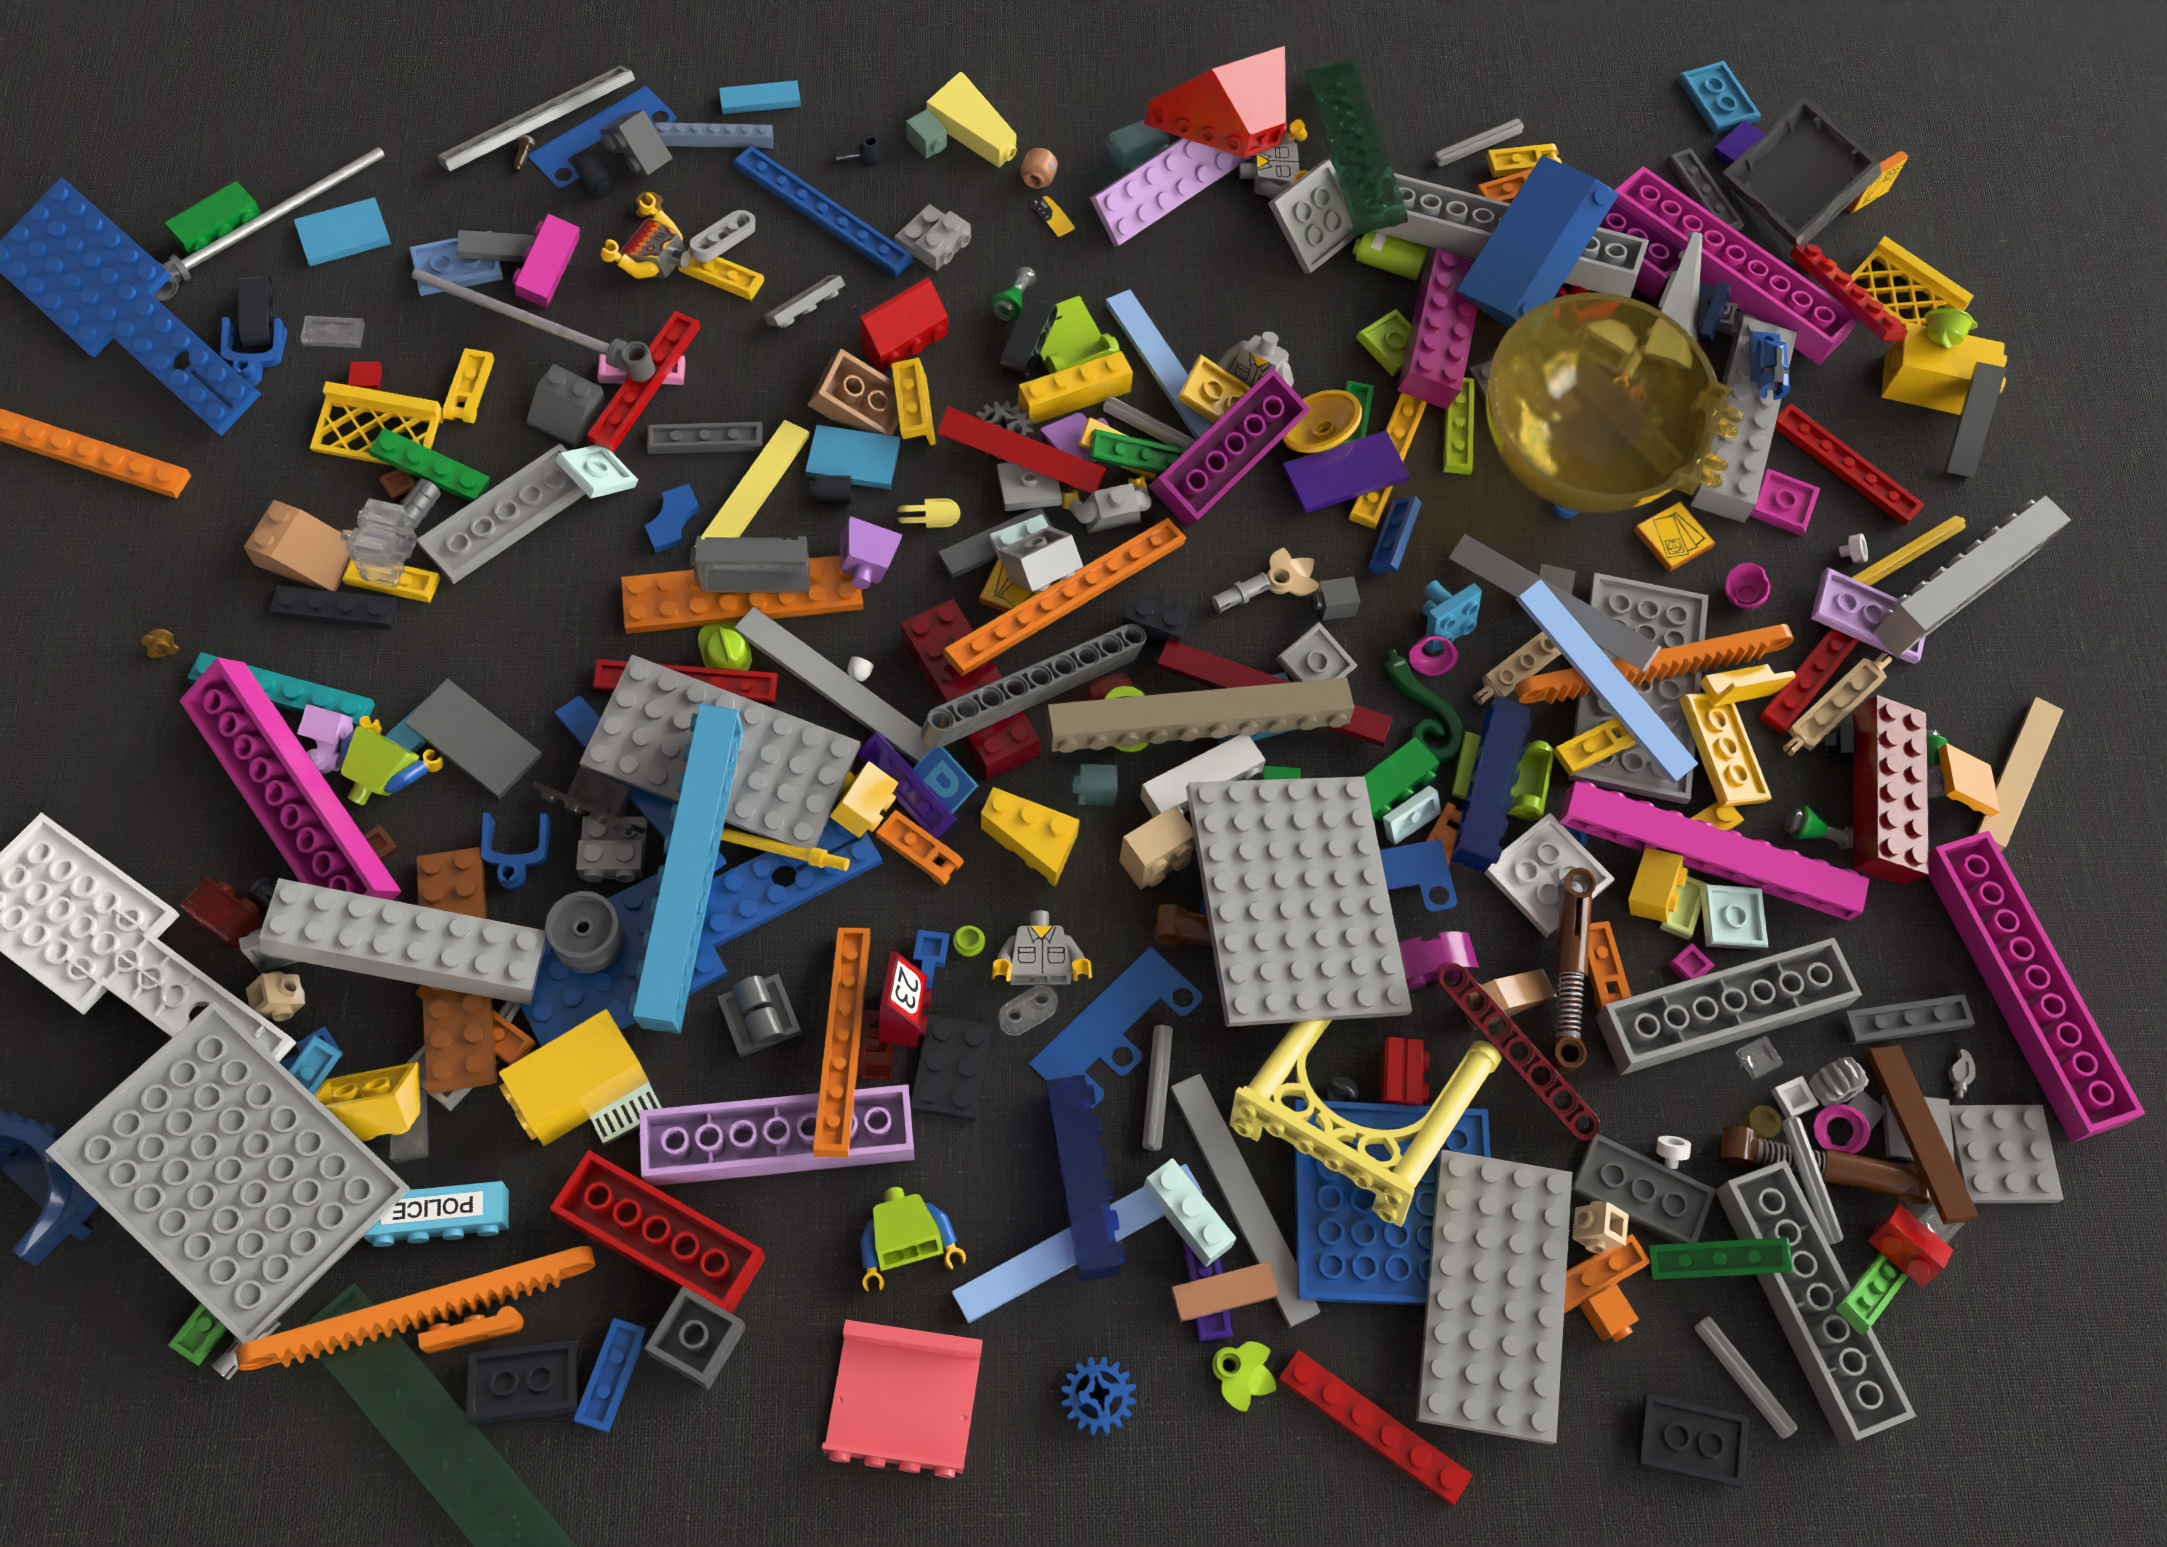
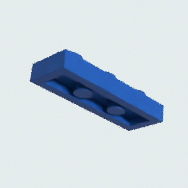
M1417 496L1392 500L1368 566L1373 574L1398 571L1422 503Z
M613 1318L573 1421L609 1433L647 1335V1328Z

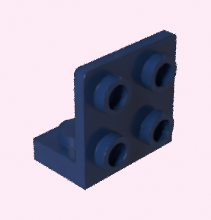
M1719 281L1718 286H1713L1700 282L1697 325L1698 340L1712 343L1731 294L1730 283Z

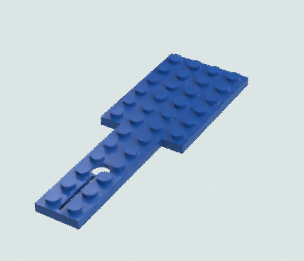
M62 177L0 240V273L84 351L95 358L114 338L221 436L261 395L255 387L153 297L172 275ZM181 353H190L189 361L191 364L183 371L181 369H174L173 363L175 358Z
M835 820L827 821L816 848L827 850L831 855L848 858L850 862L847 871L827 866L818 868L810 866L807 861L765 852L713 878L689 995L728 976L727 970L715 948L882 864V858L867 832L858 839L857 836ZM783 866L792 868L796 872L795 882L788 887L774 884L772 874L777 868ZM658 874L607 898L616 910L623 930L624 941L622 951L617 959L604 970L589 974L576 973L564 967L556 958L546 934V947L531 1005L519 1003L541 1047L605 1009L608 1010L620 1031L637 1022L633 1017V1012L629 1011L632 993L638 992L640 980L636 978L639 961L645 960L647 948L643 947L646 929L652 928L654 916H650V908L653 897L659 896L661 885L657 884Z

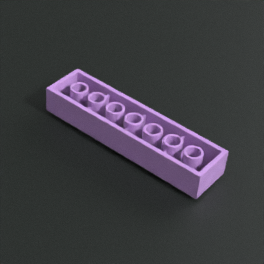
M898 1085L855 1090L848 1158L814 1157L813 1146L819 1093L639 1110L641 1177L649 1185L659 1186L915 1160L909 1086Z

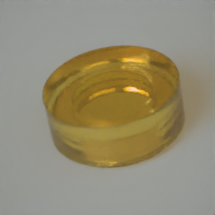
M1758 1106L1748 1114L1746 1126L1756 1132L1758 1139L1768 1140L1780 1131L1782 1121L1780 1115L1773 1108Z

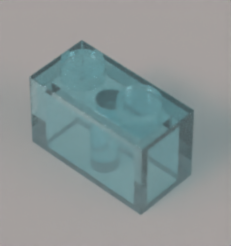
M1144 120L1109 133L1107 154L1123 174L1135 169L1167 148L1169 136L1165 131L1144 125Z

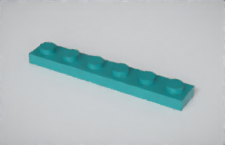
M200 652L187 677L190 683L194 684L212 662L220 657ZM247 665L273 705L278 708L304 714L306 705H312L353 718L352 725L356 729L357 726H360V718L362 716H370L375 706L370 698Z

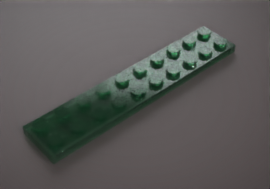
M1356 58L1305 71L1354 236L1407 223V211Z
M354 1282L304 1326L375 1305ZM393 1329L391 1337L388 1338L383 1332L379 1333L375 1342L369 1337H364L361 1346H358L354 1341H350L347 1350H343L340 1345L335 1346L334 1353L330 1355L325 1349L321 1350L319 1359L474 1547H577L576 1543L476 1425H468L464 1410L395 1329Z

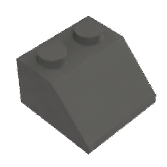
M553 364L537 384L527 417V424L576 448L607 407L603 389L601 386Z

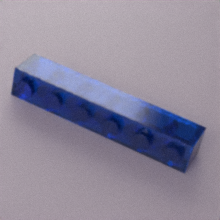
M1497 696L1487 709L1450 861L1485 873L1491 864L1496 865L1502 853V847L1498 846L1499 841L1505 835L1508 827V821L1505 820L1506 812L1510 811L1514 802L1511 790L1517 784L1520 776V770H1517L1518 762H1521L1526 750V746L1523 745V739L1527 737L1532 725V721L1528 720L1531 708Z
M1085 1074L1046 1080V1095L1079 1282L1120 1275V1264L1125 1263L1123 1243H1116L1114 1231L1119 1230L1117 1211H1110L1108 1199L1113 1198L1111 1179H1104L1102 1167L1107 1166L1105 1147H1098L1097 1136L1101 1135L1099 1116L1092 1115L1091 1105L1096 1104L1093 1085L1087 1086Z

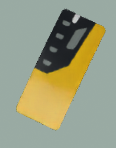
M1044 196L1030 204L1049 224L1057 237H1061L1075 229L1065 213L1048 196Z

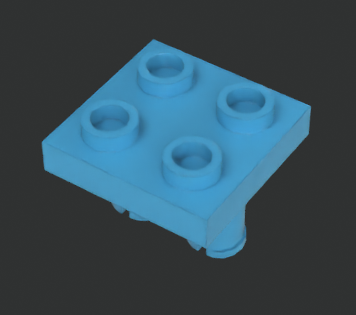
M1437 580L1428 584L1424 595L1430 600L1422 607V613L1428 617L1425 637H1444L1451 641L1452 644L1461 635L1471 633L1477 625L1482 590L1473 583L1452 596ZM1429 640L1424 645V648L1431 655L1439 649H1445L1443 642L1438 640Z

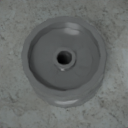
M578 891L565 895L553 905L547 915L545 931L548 942L561 964L576 973L590 974L604 970L617 959L622 951L624 934L616 910L607 898L595 892Z

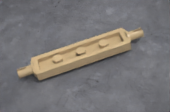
M1542 631L1482 678L1485 687L1473 695L1474 700L1476 701L1482 695L1484 696L1477 701L1479 705H1482L1492 696L1499 701L1503 700L1515 690L1514 686L1518 682L1535 675L1562 653Z
M1881 653L1874 662L1863 658L1791 726L1787 732L1793 738L1783 746L1784 752L1786 753L1791 748L1787 754L1792 756L1801 746L1811 751L1825 738V735H1828L1853 711V708L1862 703L1887 678L1882 669L1891 663L1892 658L1890 655L1884 660L1888 654Z

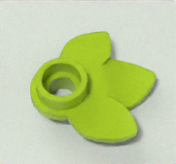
M1246 1342L1238 1349L1232 1347L1223 1348L1215 1354L1212 1360L1213 1373L1222 1381L1223 1397L1232 1407L1246 1412L1249 1408L1251 1395H1266L1274 1392L1277 1387L1272 1374L1263 1365L1270 1354V1349L1258 1342ZM1231 1360L1235 1365L1234 1371H1226L1223 1368V1361Z

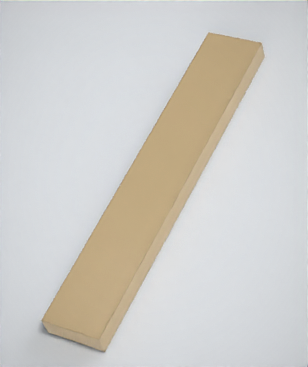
M2035 697L2030 703L1995 785L2000 812L1993 817L1983 813L1974 834L1989 831L2001 852L2009 842L2063 713L2062 709L2038 697Z

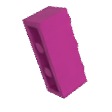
M550 214L547 215L544 222L540 221L534 233V237H537L534 245L529 244L523 257V260L526 262L522 269L517 268L512 280V284H515L516 296L546 309L548 308L579 241L580 227Z

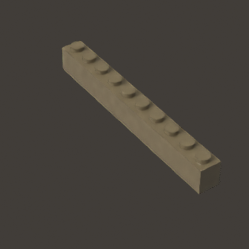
M1347 678L1048 704L1046 722L1051 752L1061 751L1068 753L1076 749L1091 748L1100 750L1108 746L1121 745L1123 747H1131L1141 743L1162 744L1166 741H1192L1196 738L1205 737L1218 739L1227 735L1242 734L1250 736L1259 732L1271 731L1273 733H1280L1291 729L1311 730L1315 727L1323 726L1336 728L1350 723L1354 704Z

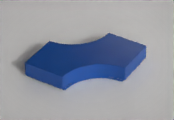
M689 483L662 492L663 507L661 512L653 521L644 525L655 553L683 544L681 534L685 523L692 516L700 512L699 504Z

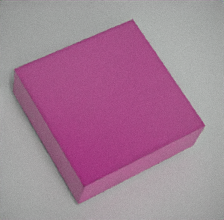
M1692 943L1668 964L1683 981L1704 976L1715 966Z

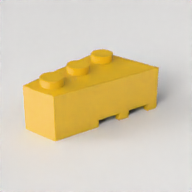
M993 787L981 812V829L1006 849L1015 852L1025 860L1026 865L1031 869L1035 868L1055 887L1077 838L1079 819Z

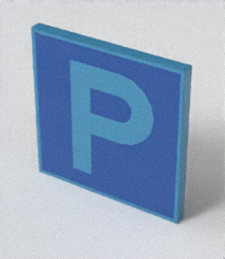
M944 747L932 748L913 768L952 813L978 787L976 782Z

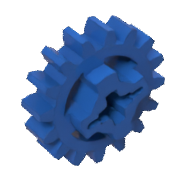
M1090 1357L1088 1358L1086 1368L1080 1363L1075 1365L1076 1376L1067 1373L1065 1379L1071 1386H1063L1061 1393L1069 1396V1398L1062 1401L1061 1406L1062 1408H1071L1067 1420L1072 1421L1077 1418L1079 1420L1078 1431H1081L1086 1425L1090 1427V1436L1095 1435L1097 1428H1102L1106 1436L1110 1433V1425L1113 1424L1118 1430L1122 1428L1123 1425L1120 1417L1130 1419L1132 1413L1126 1406H1135L1136 1399L1129 1397V1394L1135 1391L1136 1386L1135 1384H1126L1125 1381L1129 1378L1130 1373L1127 1371L1120 1374L1118 1372L1119 1362L1109 1367L1107 1366V1357H1103L1100 1365H1095V1361ZM1101 1374L1111 1377L1116 1383L1110 1384L1102 1378ZM1087 1376V1388L1075 1394L1078 1384ZM1095 1383L1100 1394H1107L1103 1400L1102 1410L1097 1399L1090 1398L1093 1395ZM1121 1399L1119 1409L1110 1416V1404ZM1080 1409H1088L1095 1414L1096 1419L1086 1416Z

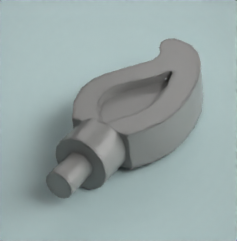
M1961 1049L1956 1053L1958 1061L1948 1071L1949 1078L1954 1083L1953 1091L1956 1092L1957 1099H1963V1093L1967 1092V1086L1974 1080L1976 1073L1972 1056L1966 1050Z

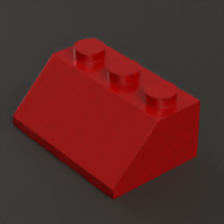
M928 277L860 317L862 352L883 373L892 368V363L903 361L911 355L920 353L926 346L935 341H940L948 334V315Z

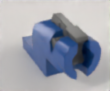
M1752 331L1749 336L1750 380L1753 383H1757V389L1762 398L1765 399L1767 397V389L1773 390V400L1783 398L1790 390L1786 343L1780 342V334Z

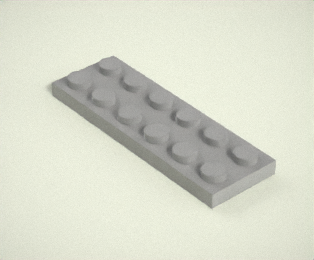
M561 443L416 539L419 547L448 579L455 584L586 494L556 463L558 453L567 452V450Z

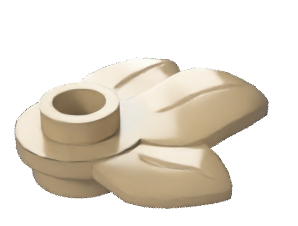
M1281 548L1272 554L1269 560L1270 570L1266 574L1270 582L1268 585L1271 586L1270 591L1276 594L1290 592L1296 596H1307L1317 591L1319 584L1310 578L1314 559H1291L1290 554L1285 548ZM1275 580H1281L1284 583H1278Z

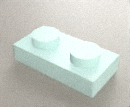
M1039 515L991 533L989 540L1001 563H1003L998 550L1048 527V524L1043 515Z
M1428 786L1383 817L1387 839L1396 845L1441 814L1437 790Z

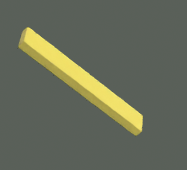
M786 420L782 422L703 533L702 539H705V537H740L809 439V431Z

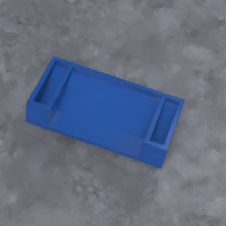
M1542 155L1455 292L1521 338L1526 336L1538 324L1619 194L1597 178Z

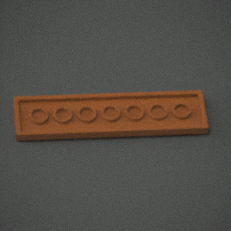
M481 847L417 856L419 906L487 919L484 860L481 857ZM422 985L426 1088L428 1093L431 1095L496 1084L497 1069L492 998Z

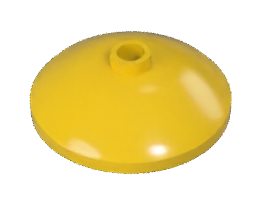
M1326 390L1307 396L1302 400L1311 411L1282 440L1288 448L1297 452L1318 453L1332 449L1348 439L1359 425L1362 417L1361 405L1353 394L1343 390Z

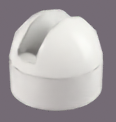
M853 656L848 664L847 672L854 680L864 681L871 674L874 665L863 658Z

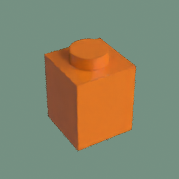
M1617 1284L1580 1305V1308L1602 1342L1610 1337H1613L1614 1341L1617 1342L1633 1332L1630 1326L1639 1320Z

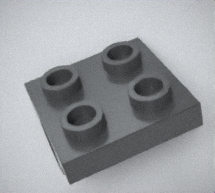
M779 974L765 979L761 976L745 978L732 987V991L717 996L740 1058L801 1035V1029Z

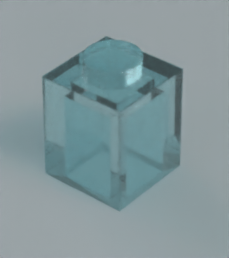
M1080 764L1079 775H1073V793L1079 794V805L1115 806L1117 796V765Z

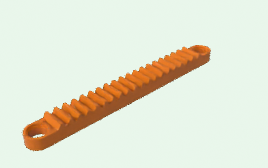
M1781 624L1659 650L1645 672L1638 670L1620 658L1610 661L1631 685L1634 682L1639 686L1644 679L1648 683H1652L1655 677L1659 681H1663L1666 675L1672 679L1676 673L1682 677L1685 676L1687 671L1691 674H1695L1698 669L1706 672L1709 666L1715 670L1720 664L1728 667L1731 661L1735 665H1738L1742 659L1748 663L1752 657L1758 661L1765 653L1786 648L1794 641V637L1789 626ZM1574 668L1531 676L1521 680L1514 686L1519 702L1524 704L1542 700L1553 704L1556 698L1560 702H1564L1567 695L1573 700L1578 693L1582 697H1586L1589 691L1593 695H1597Z
M580 1246L245 1343L235 1349L238 1369L254 1370L279 1362L286 1368L290 1366L291 1359L293 1358L303 1363L306 1354H311L314 1359H317L323 1349L329 1355L334 1353L335 1346L340 1345L343 1350H347L350 1341H354L358 1346H361L364 1337H369L375 1342L377 1341L378 1334L381 1332L387 1338L391 1337L392 1331L395 1328L401 1333H405L408 1324H412L415 1329H419L422 1320H426L432 1325L436 1316H440L446 1321L450 1312L453 1311L460 1317L466 1307L473 1313L476 1312L477 1306L480 1303L486 1309L490 1308L491 1302L494 1299L500 1304H504L507 1295H510L513 1300H517L521 1291H524L527 1296L532 1295L533 1288L538 1287L541 1292L546 1291L548 1283L558 1288L562 1279L585 1273L595 1267L596 1263L592 1248Z

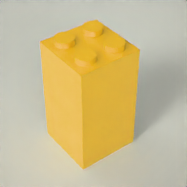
M1906 322L1903 327L1908 330L1904 341H1893L1885 354L1881 397L1960 415L1975 363L1982 362L2005 367L2007 356L2004 355V343L1967 335L1962 343L1946 349L1942 344H1937L1929 339L1928 326ZM2004 377V379H2003V382H2002L2001 389H2000V392H1999V393L2002 392V390H2003V388H2004V386H2005V381H2006V378H2005V377Z
M607 1009L499 1072L504 1081L499 1088L516 1112L515 1115L521 1126L526 1130L531 1140L538 1137L544 1146L590 1119L591 1115L649 1082L638 1059Z

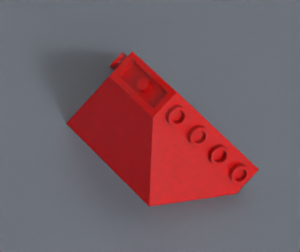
M1285 46L1211 69L1149 100L1144 125L1242 158L1279 146L1281 137L1286 133Z

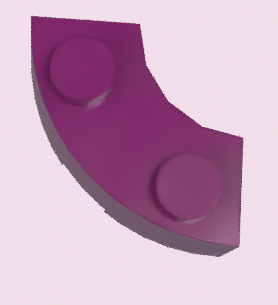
M1442 932L1429 941H1421V937H1416L1399 943L1407 988L1410 990L1421 988L1426 985V982L1434 981L1435 971L1443 962L1451 961L1458 963L1468 972L1479 968L1469 933ZM1450 968L1444 973V979L1458 981L1459 972L1456 968Z

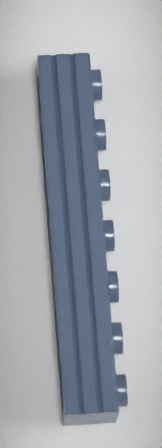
M656 122L655 129L665 146L736 148L753 146L754 148L773 149L772 125Z

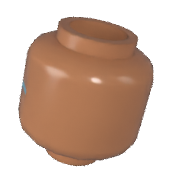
M1045 148L1029 150L1020 167V175L1025 184L1034 189L1049 186L1057 171L1058 162L1056 157Z

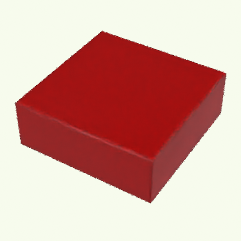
M351 362L348 385L379 391L382 372L380 362Z

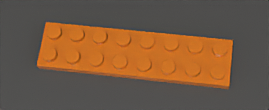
M840 555L809 558V593L702 592L700 581H695L694 570L621 577L626 634L712 624L738 623L753 607L770 619L864 610L862 590L853 586L852 575L841 571Z

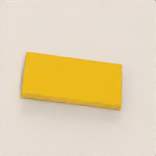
M1706 693L1685 694L1679 699L1719 806L1760 804L1771 800L1770 792L1735 703L1713 706Z

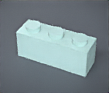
M1173 1158L1146 1178L1144 1190L1205 1267L1232 1248L1236 1237Z

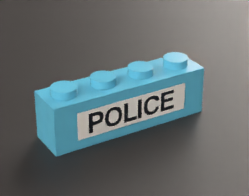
M502 1181L410 1190L363 1237L375 1247H388L394 1245V1241L407 1240L409 1243H425L429 1241V1237L442 1236L445 1240L462 1239L464 1234L477 1233L478 1236L484 1237L495 1236L499 1234V1230H509V1190Z

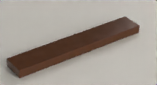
M1900 1045L1870 1049L1867 1057L1943 1225L1975 1221L1979 1216Z

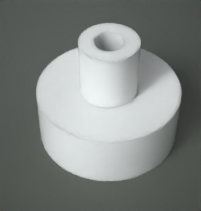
M1863 534L1849 536V545L1839 547L1840 556H1851L1854 564L1867 562L1868 560L1867 544Z
M1661 1136L1658 1138L1656 1152L1660 1156L1665 1157V1166L1677 1169L1679 1160L1689 1159L1691 1143L1675 1136Z

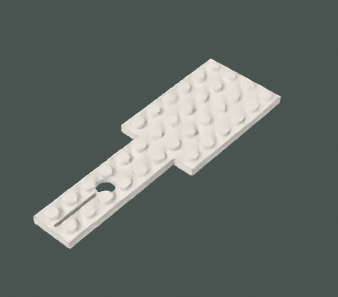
M40 813L0 852V952L83 1015L109 990L173 1038L191 1022L189 1013L195 1006H207L215 1001L278 1062L296 1044L290 1036L157 939L180 916L175 909L43 813Z

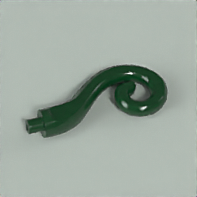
M1396 649L1387 651L1385 655L1388 661L1384 664V669L1390 682L1401 694L1438 715L1444 722L1449 734V741L1444 747L1433 748L1424 741L1423 734L1430 732L1435 738L1440 739L1444 736L1445 730L1437 720L1425 718L1413 726L1410 740L1416 737L1440 763L1451 761L1460 753L1464 739V728L1460 717L1444 699L1416 680L1405 657H1399Z

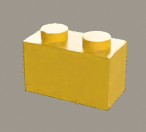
M868 761L856 775L829 817L858 838L868 829L873 832L883 819V816L879 814L881 810L886 811L895 800L896 796L892 793L898 782Z
M1645 847L1628 899L1630 915L1665 923L1668 922L1670 912L1675 913L1678 907V887L1684 886L1687 879L1688 869L1683 867L1682 855Z

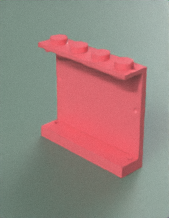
M845 1320L843 1330L844 1342L826 1442L822 1445L823 1452L829 1454V1459L837 1462L849 1463L850 1457L864 1459V1465L877 1468H885V1462L899 1464V1470L911 1473H920L921 1467L934 1469L935 1476L944 1478H955V1473L963 1474L982 1351V1340Z

